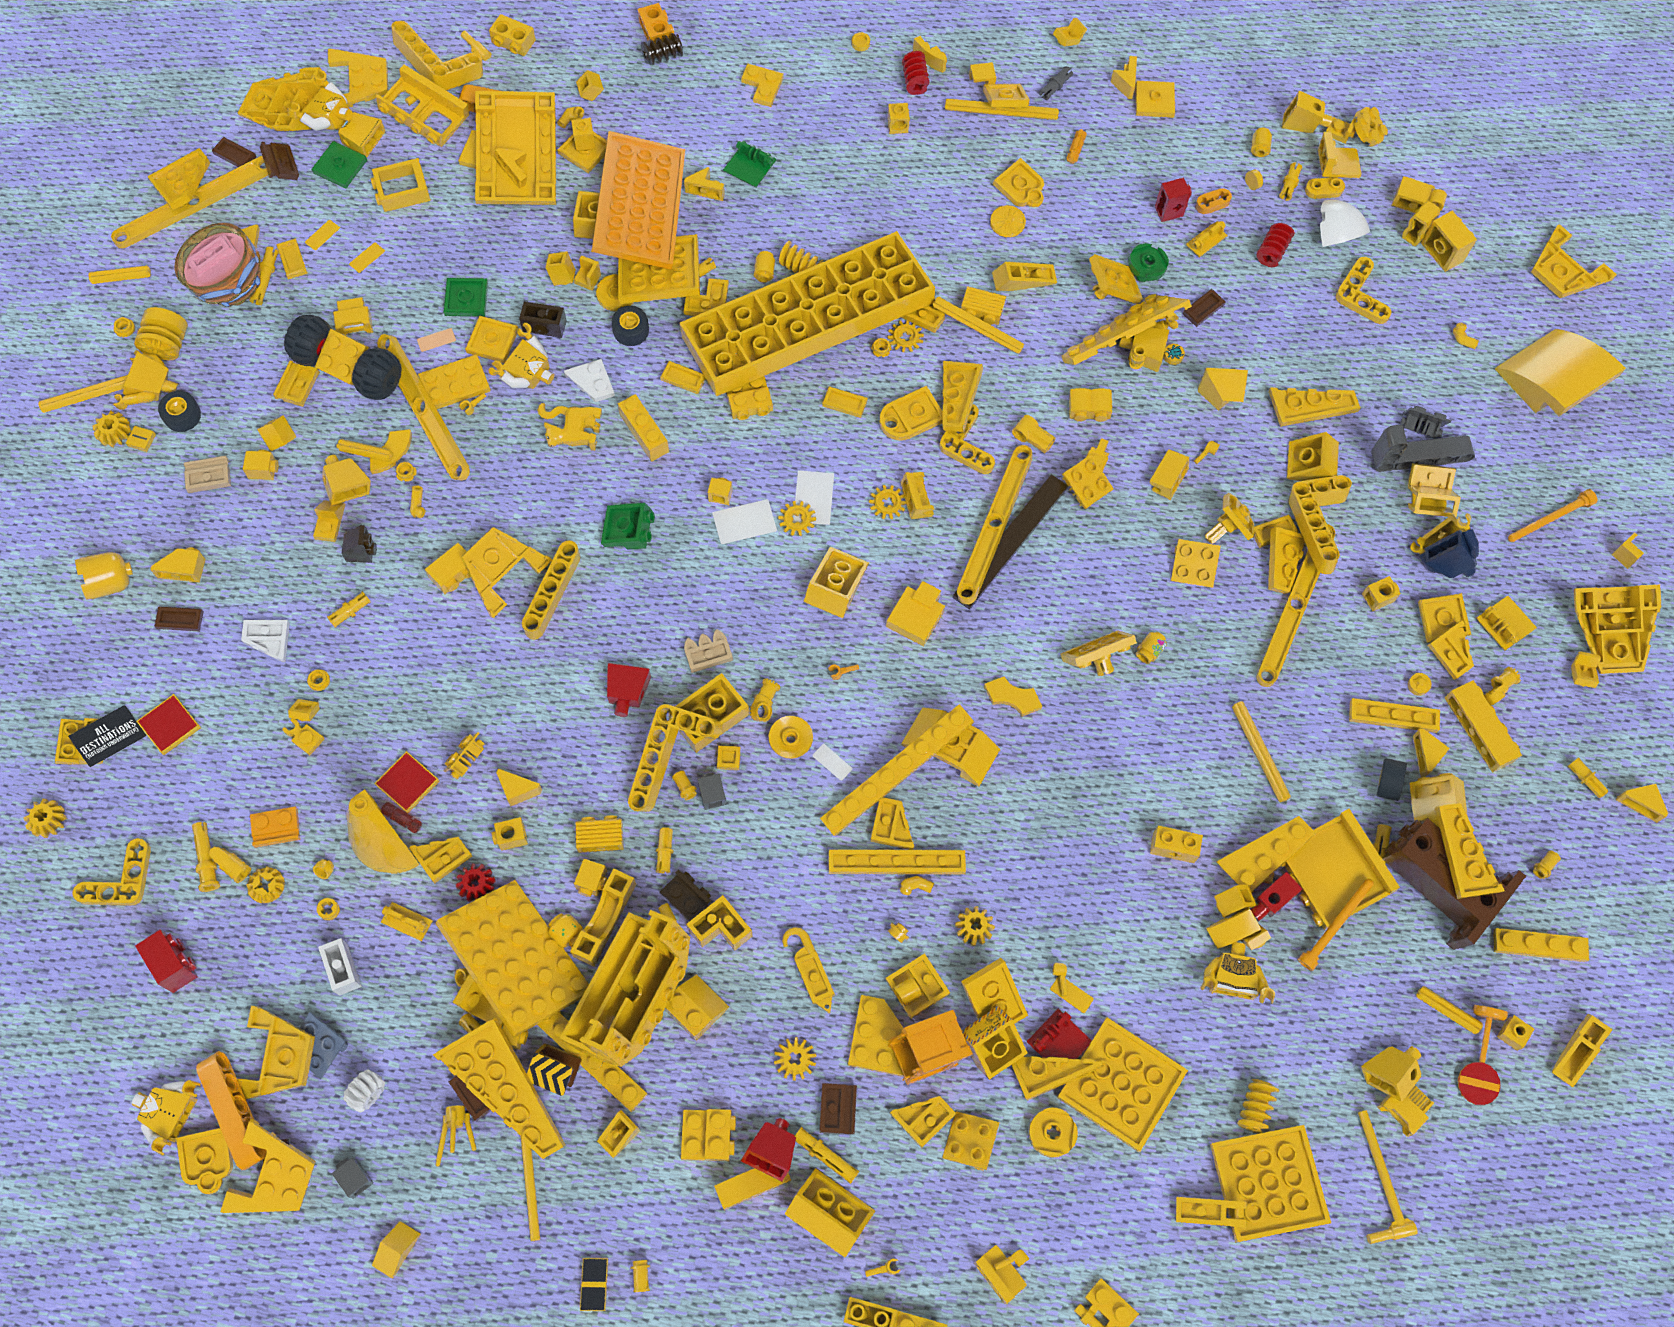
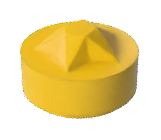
M1416 673L1408 680L1407 686L1412 694L1422 696L1431 689L1432 683L1427 675Z

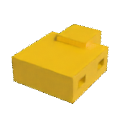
M924 581L921 582L917 590L907 586L888 617L886 627L924 647L945 611V605L938 602L941 590Z

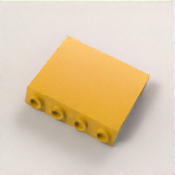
M1350 809L1341 812L1340 816L1314 829L1316 834L1281 866H1285L1289 875L1302 888L1299 895L1302 903L1306 907L1309 906L1314 913L1312 918L1318 927L1322 926L1324 931L1328 929L1366 879H1371L1374 885L1350 916L1393 894L1400 888Z

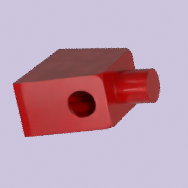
M608 663L607 698L610 704L616 705L615 715L627 717L629 707H640L651 679L649 668Z
M1285 872L1255 900L1257 905L1251 909L1254 917L1258 922L1267 914L1269 917H1272L1291 901L1302 888ZM1272 897L1276 903H1270L1268 898Z
M778 1118L774 1125L765 1122L747 1148L741 1162L782 1182L790 1170L796 1141L795 1135L787 1132L789 1127L788 1121Z

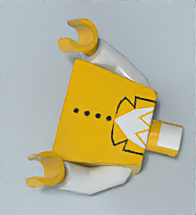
M319 70V75L322 78L320 79L314 75L315 83L318 86H325V89L321 88L302 112H300V105L292 102L291 108H288V115L292 119L300 118L302 123L315 131L323 129L335 130L344 120L350 121L353 117V112L349 109L348 101L343 93L332 82L329 83L327 81L325 71Z
M524 323L523 326L527 332L524 333L518 328L517 333L520 337H526V341L522 339L503 365L500 361L492 362V365L497 370L490 367L488 370L489 374L492 376L499 375V379L511 388L529 387L534 389L540 381L549 385L554 379V373L548 371L550 368L548 355L536 336L530 334L531 326L528 323Z
M187 1080L186 1082L178 1081L164 1084L161 1088L154 1087L149 1096L141 1092L135 1095L132 1100V1106L141 1109L137 1120L142 1123L141 1130L148 1143L151 1144L153 1151L164 1155V1146H171L172 1143L170 1141L176 1142V1138H178L198 1100L194 1098L197 1097V1094H194V1089L196 1086H201V1083Z

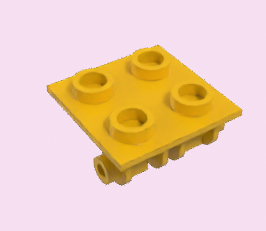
M1092 454L1062 473V479L1065 480L1068 487L1071 486L1069 490L1075 492L1072 495H1077L1076 499L1079 502V506H1083L1084 509H1087L1114 489Z
M1178 539L1174 550L1175 560L1171 581L1213 588L1221 546Z
M1509 596L1488 607L1481 615L1476 617L1504 651L1537 628Z
M479 732L465 736L458 745L461 748L459 752L452 753L444 763L447 766L444 772L451 770L452 773L450 775L456 780L459 777H463L469 769L467 766H472L462 755L475 762L476 759L474 757L477 758L484 750V742L479 739L474 741L480 734Z
M956 1111L942 1158L972 1166L980 1171L987 1170L1000 1122Z

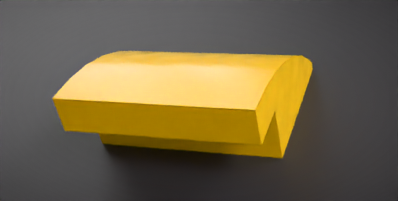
M1554 329L1495 368L1499 375L1535 413L1549 406L1558 417L1618 378L1626 369L1614 356L1596 343L1578 334L1560 329Z

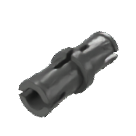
M1064 66L1056 76H1052L1049 79V83L1039 91V95L1041 96L1045 93L1042 98L1048 100L1056 91L1063 88V84L1073 76L1072 71L1067 73L1071 69Z

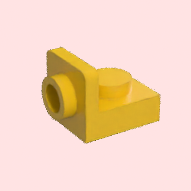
M1333 117L1326 132H1332L1333 139L1346 144L1348 138H1353L1356 132L1354 123L1357 121V118H1353L1350 124Z

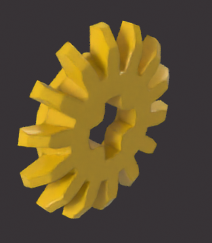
M899 321L900 326L892 325L895 330L889 329L888 332L892 335L888 336V339L894 340L890 342V345L897 344L895 350L903 347L902 352L905 353V349L908 347L909 351L913 352L911 346L918 349L920 346L916 343H923V340L919 338L924 337V333L919 334L922 328L916 329V324L909 325V321L903 324L902 321ZM906 332L907 335H911L909 341L900 338L903 336V333Z
M883 485L882 491L877 487V495L871 493L874 500H869V503L875 505L870 507V509L878 510L875 513L876 516L883 513L882 519H885L886 514H889L890 519H893L892 513L899 517L900 513L898 510L905 511V508L901 507V505H906V501H901L904 498V494L899 495L901 491L899 488L894 491L893 485H891L890 489H886V485ZM891 498L893 506L888 505V507H885L882 500Z
M792 501V507L788 503L785 504L787 510H780L784 516H778V519L784 521L779 523L780 527L787 526L784 529L785 533L791 529V536L795 534V531H798L799 536H802L801 530L808 534L810 531L807 527L814 528L815 526L810 523L816 521V517H811L815 514V511L809 512L808 510L811 506L808 504L806 507H803V501L800 502V506L796 505V501ZM802 515V522L793 523L794 518L792 516Z
M795 1037L794 1044H791L790 1040L786 1039L788 1046L778 1045L782 1052H775L774 1055L779 1056L780 1059L774 1061V1064H781L777 1071L780 1073L785 1070L784 1078L787 1079L788 1075L792 1074V1081H796V1075L800 1074L801 1079H805L803 1072L812 1073L808 1067L809 1065L816 1066V1063L811 1061V1058L816 1057V1054L809 1053L813 1049L812 1045L807 1048L804 1047L807 1040L804 1039L801 1044H798V1037ZM791 1053L795 1055L801 1054L802 1057L799 1059L801 1063L799 1065L789 1063Z

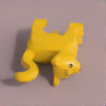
M544 403L538 406V414L544 419H553L560 413L565 415L563 429L544 422V427L546 428L545 436L549 447L553 448L560 444L570 446L587 445L590 450H596V435L584 430L585 428H591L593 432L599 433L601 424L596 422V419H600L602 416V408H568L557 406L550 412H547Z

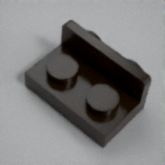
M678 869L675 872L676 876L660 891V894L688 921H691L711 905V900L709 899L711 895L703 887L699 889L694 884V878L688 872L682 873Z

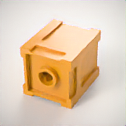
M954 1010L904 1027L901 1030V1034L888 1041V1048L891 1047L904 1074L902 1081H905L907 1085L959 1065L958 1062L973 1054L957 1022Z

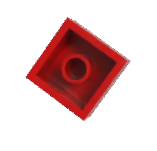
M160 929L135 945L157 984L174 993L198 977L194 971L197 969L195 962L191 957L187 958L183 953L186 950L184 944L179 938L175 939L171 933L167 934Z

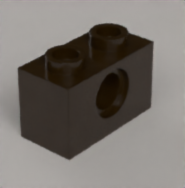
M523 302L519 317L523 332H527L523 324L528 323L533 334L563 337L567 322L564 307Z

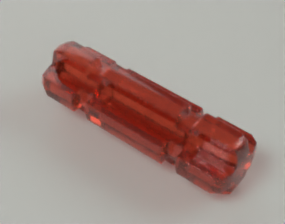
M390 802L383 804L381 808L383 815L386 817L391 816V820L404 828L408 827V830L416 834L420 831L422 827L421 821L416 818L413 820V816L398 807L395 809V805Z

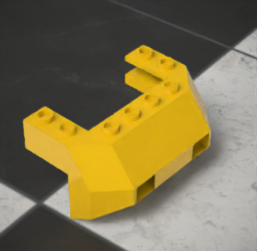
M652 910L648 913L651 917L650 920L628 912L559 1038L580 1052L602 1062L620 1067L642 1053L644 1047L649 1044L651 1034L655 1026L662 1020L663 1011L673 999L674 991L678 983L684 978L687 968L690 936L674 919Z

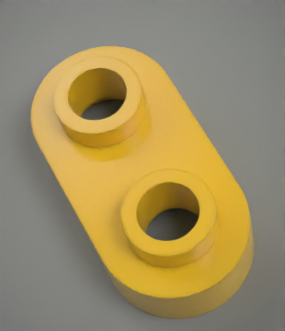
M1337 177L1314 178L1308 181L1305 193L1313 199L1336 198L1342 195L1345 183Z

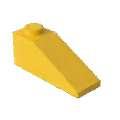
M1004 262L992 272L996 291H1016L1057 284L1053 264Z

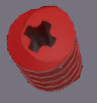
M912 51L907 53L902 59L906 90L911 95H920L927 91V86L930 83L929 74L927 72L925 54L921 51Z
M1284 223L1271 225L1256 254L1261 264L1271 268L1278 266V262L1281 261L1295 234L1293 228Z

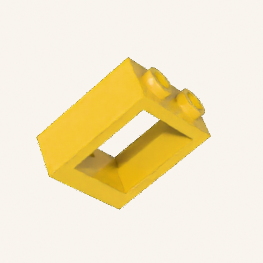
M419 158L372 169L374 177L370 178L373 189L378 190L375 198L378 206L382 205L384 212L431 201ZM415 174L418 184L417 188L384 195L381 182Z

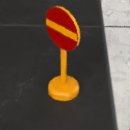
M1474 1005L1473 1013L1486 1018L1479 1062L1467 1064L1460 1071L1458 1088L1461 1095L1468 1102L1475 1105H1486L1498 1097L1501 1089L1500 1078L1497 1072L1485 1063L1492 1020H1506L1508 1012L1497 1008Z

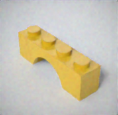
M613 868L603 887L602 896L593 917L587 926L580 931L570 950L574 958L593 967L595 966L637 885L634 877Z

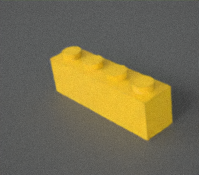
M1474 680L1451 690L1447 694L1445 700L1492 773L1515 762L1522 756L1518 744L1512 740L1508 734L1507 727L1500 722L1494 707L1487 702L1482 689L1476 685Z

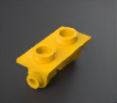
M1216 221L1186 243V246L1200 258L1228 236L1224 232L1225 223L1223 221Z
M391 902L389 907L385 906L382 910L384 915L381 920L382 924L421 942L433 920L394 902Z

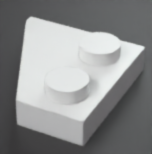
M602 359L564 370L565 377L570 378L577 384V387L586 392L594 402L615 396Z
M244 620L241 641L274 659L286 662L290 623L288 620Z

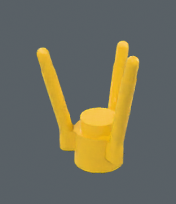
M465 1106L446 1107V1115L443 1116V1126L435 1163L437 1167L441 1163L448 1128H450L451 1153L455 1152L456 1128H462L463 1123H465L471 1149L476 1151L475 1139L470 1124V1113H465Z

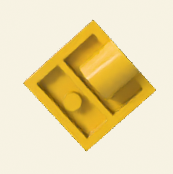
M925 953L885 978L910 1019L950 994V991Z

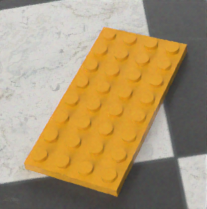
M608 131L591 252L672 270L685 149Z

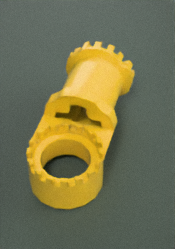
M1506 667L1500 676H1495L1491 679L1493 688L1484 694L1489 704L1494 705L1506 696L1505 693L1508 692L1509 687L1520 683L1521 677L1520 674H1517L1518 671H1515V668Z
M768 678L763 679V685L759 693L755 694L754 702L750 706L751 710H749L751 712L750 716H752L751 718L754 721L765 722L771 718L772 699L776 691L780 690V685L777 682L774 684L775 681L771 682L772 680ZM760 706L764 708L763 717L758 715V708Z

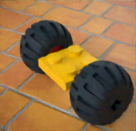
M315 315L299 316L287 329L284 338V348L288 356L297 364L315 366V368L350 385H354L356 390L368 399H385L396 389L401 378L402 367L399 360L390 351L381 348L369 349L368 346L333 330L324 319Z

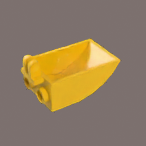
M1443 773L1434 777H1421L1417 781L1409 783L1414 821L1429 818L1440 828L1435 807L1461 803L1467 815L1464 781L1452 773Z

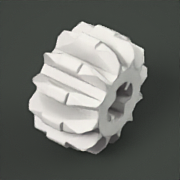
M369 1069L365 1070L348 1084V1088L344 1091L343 1100L351 1109L361 1113L369 1109L380 1098V1094L384 1091L385 1082L377 1073Z

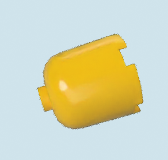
M106 552L75 559L77 574L83 575L85 584H82L81 588L86 600H93L124 591L129 585V575H133L130 562L125 563L123 557L115 552Z

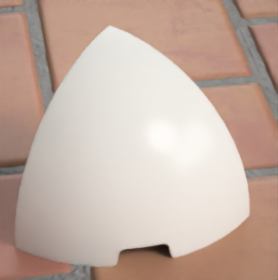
M1340 200L1323 201L1321 206L1323 220L1320 223L1322 247L1349 241L1370 232L1369 225L1363 214L1351 204Z

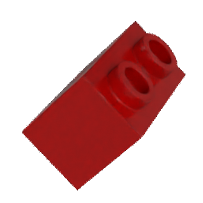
M1184 177L1161 184L1155 203V209L1161 222L1184 216L1189 198L1192 195L1191 187L1186 183Z

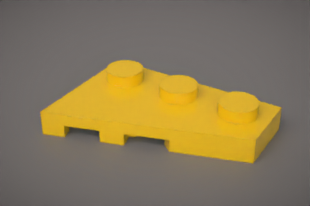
M1279 527L1271 528L1268 590L1283 594L1291 592L1298 572L1296 568L1298 561L1302 559L1304 554L1302 550L1305 541L1302 534Z

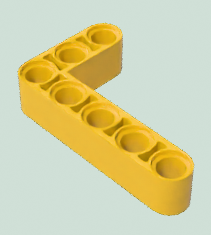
M395 21L392 23L393 44L422 76L444 90H450L483 76V61L480 54L472 52L442 62L405 21Z
M1343 475L1296 482L1293 484L1288 500L1314 565L1322 574L1334 572L1340 554L1319 506L1339 504L1347 500L1352 482Z
M660 705L655 712L628 798L629 807L634 811L649 812L654 808L678 730L708 739H716L721 735L723 729L720 721L672 705ZM671 710L672 717L667 721L666 714ZM691 716L692 723L687 727L686 720ZM709 723H711L712 730L708 734L706 732V727ZM664 732L665 739L660 742L659 736ZM657 753L658 761L654 764L652 759L654 754ZM648 775L651 776V783L649 785L646 784ZM643 796L645 800L644 805L640 807L639 800Z

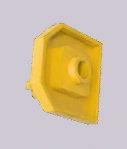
M1227 493L1223 496L1222 509L1225 513L1217 519L1218 523L1205 534V538L1211 544H1214L1226 532L1231 533L1237 528L1247 540L1254 537V522L1250 516L1249 509L1236 496Z

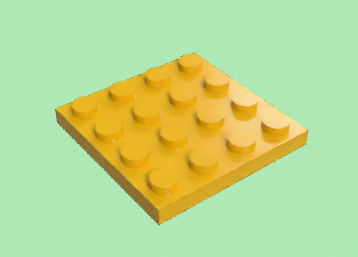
M697 234L676 236L672 270L618 258L619 304L700 295L699 241Z
M1106 1017L1080 1059L1101 1060L1104 1067L1066 1083L1057 1098L1137 1152H1141L1188 1070Z
M1304 1125L1210 1144L1224 1200L1247 1202V1209H1244V1220H1247V1227L1231 1226L1235 1243L1331 1224ZM1227 1208L1228 1217L1234 1219V1209Z

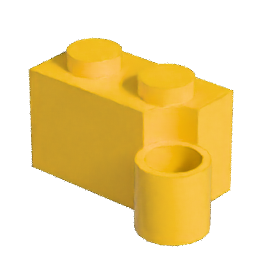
M1403 176L1396 190L1392 206L1416 213L1426 201H1430L1442 211L1447 193L1444 190L1435 189V186Z

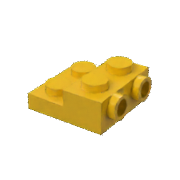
M765 376L726 392L733 419L746 420L751 415L766 416L773 411V404Z
M722 1109L683 1110L681 1160L730 1161V1155L735 1153V1140H730L731 1130L735 1131L736 1116H732V1111Z

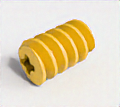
M791 241L785 243L779 256L780 265L786 266L787 269L792 270L794 273L801 272L823 262L821 260L817 263V256L811 259L810 252L804 256L805 249L801 248L798 251V245L796 244L791 248Z
M1251 1079L1254 1082L1248 1084V1089L1251 1092L1245 1094L1249 1101L1243 1102V1107L1246 1110L1240 1112V1116L1243 1119H1239L1237 1124L1241 1128L1260 1134L1262 1133L1261 1129H1269V1126L1263 1121L1272 1119L1266 1113V1110L1274 1111V1107L1268 1104L1269 1101H1277V1098L1272 1096L1271 1093L1279 1092L1280 1090L1266 1081Z

